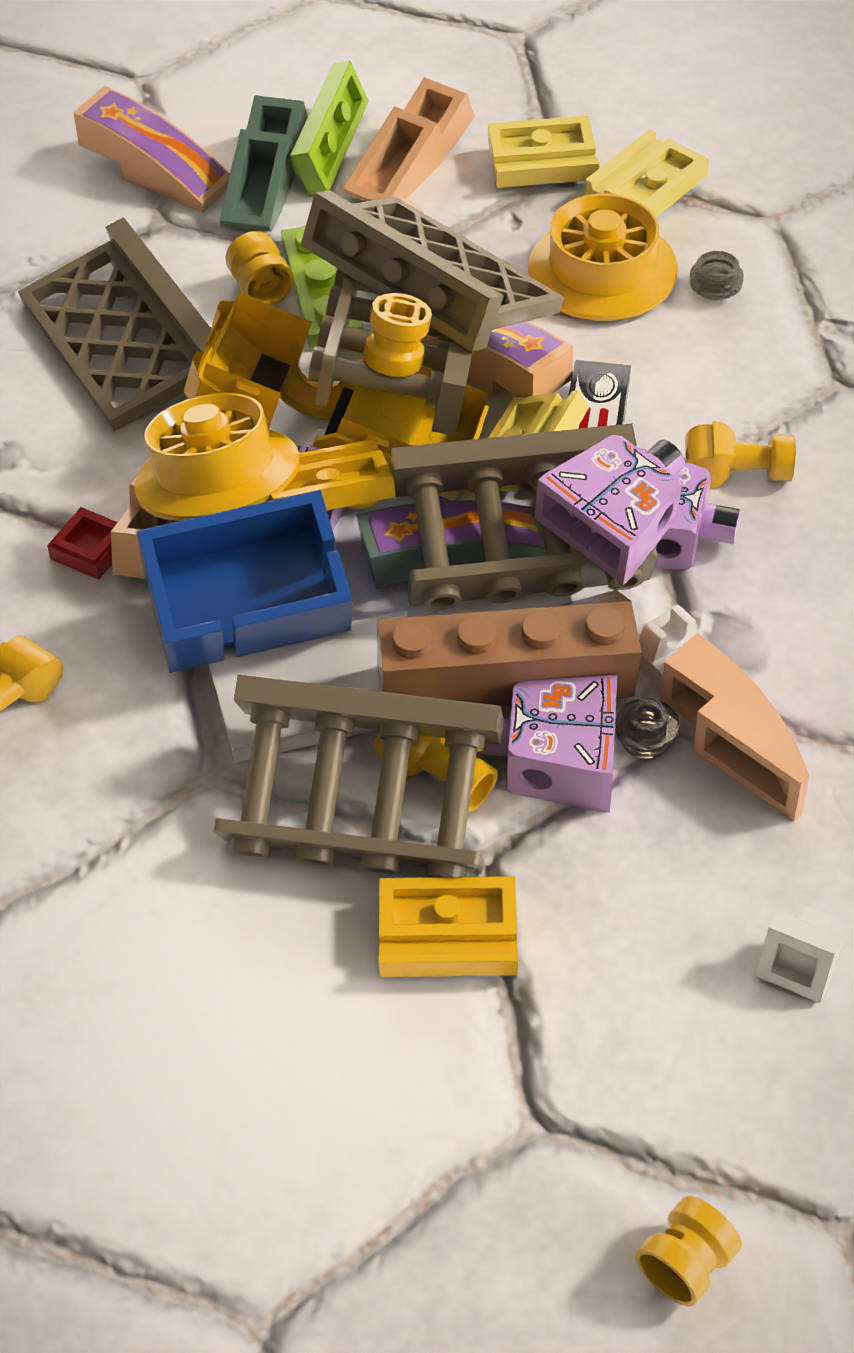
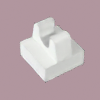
M680 605L674 606L637 629L642 652L639 669L661 691L664 662L698 633L696 620Z
M805 906L798 918L777 911L768 927L755 976L821 1003L829 987L844 938L827 930L832 916Z

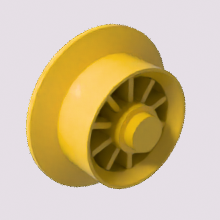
M616 194L586 195L573 199L563 205L555 213L551 221L550 231L535 244L528 261V275L565 297L561 312L577 318L596 321L627 319L655 308L673 290L678 271L677 260L673 250L659 236V225L654 214L640 202Z
M237 393L202 395L167 408L149 423L144 437L150 460L137 475L134 490L138 503L145 511L156 517L172 521H183L250 506L270 500L273 492L280 488L283 490L296 476L300 466L299 452L295 443L289 437L268 429L263 407L254 398Z

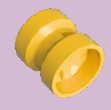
M257 231L248 232L236 238L228 247L225 255L226 266L235 280L239 282V288L244 295L269 305H274L289 294L294 284L293 272L286 261L280 257V251L269 235Z
M399 293L383 294L374 300L370 314V325L374 332L369 333L363 351L364 362L369 368L377 373L392 377L411 376L419 371L425 352L424 345L420 340L429 332L432 318L431 309L428 305L416 297Z
M686 1196L669 1213L667 1219L668 1227L665 1229V1233L650 1235L636 1251L635 1259L644 1276L655 1288L676 1303L689 1307L694 1306L708 1290L710 1285L709 1273L715 1268L727 1267L740 1251L742 1242L734 1226L721 1212L700 1198Z

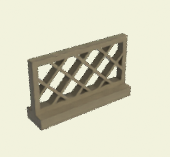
M331 190L315 192L301 246L379 295L389 293L407 294L425 302L432 313L430 326L471 352L486 349L491 332L494 329L553 315L561 310L565 297L397 197L352 204Z
M124 217L105 227L110 241L18 291L23 304L114 431L184 392L193 357L196 351L203 353L211 327ZM108 263L113 265L114 269L109 281L88 280L92 272ZM54 293H67L62 307L41 306L38 303ZM81 295L102 296L97 310L76 308ZM116 297L138 298L132 312L111 311ZM69 324H90L85 339L64 337ZM104 326L126 327L121 341L99 340ZM140 328L162 329L157 343L135 342ZM93 354L114 356L108 371L87 369ZM128 357L150 359L145 374L123 372ZM164 360L186 361L189 367L173 376L159 375ZM116 387L138 389L136 397L117 408H114L111 404Z

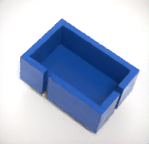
M321 490L137 531L141 563L170 673L225 660L224 648L234 646L236 656L240 657L351 631L353 598L339 551L335 550V537Z

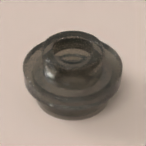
M718 250L702 254L692 266L689 276L691 288L697 294L710 300H722L736 295L741 290L744 280V274L738 259L728 252Z
M639 698L626 703L618 711L615 720V733L628 753L638 758L652 759L663 755L677 740L679 718L673 708L665 702L653 698Z

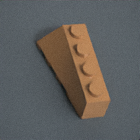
M618 590L555 607L377 619V666L380 692L507 707L512 706L513 686L520 681L617 675L616 698L635 696L642 652L632 601Z

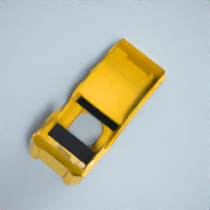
M242 293L238 294L235 301H220L216 309L207 345L203 353L196 351L183 392L189 399L214 393H237L250 396L263 407L268 429L270 428L280 398L284 404L304 415L320 419H330L325 434L316 437L312 447L329 448L376 438L378 450L382 451L389 468L391 448L479 439L489 406L486 405L489 393L466 385L456 434L451 436L432 431L436 408L425 406V399L338 381L332 385L327 407L315 404L318 383L308 381V378L302 373L299 366L300 357L312 322ZM357 359V361L364 362V359ZM421 366L417 373L431 376L432 370ZM459 491L442 492L440 496L455 500Z

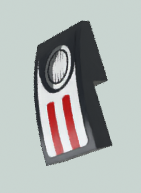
M575 360L569 395L571 391L579 390L589 406L577 429L623 424L626 414L631 365Z

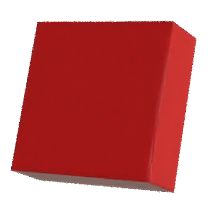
M80 507L47 545L50 559L99 580L112 565L111 531L118 522Z

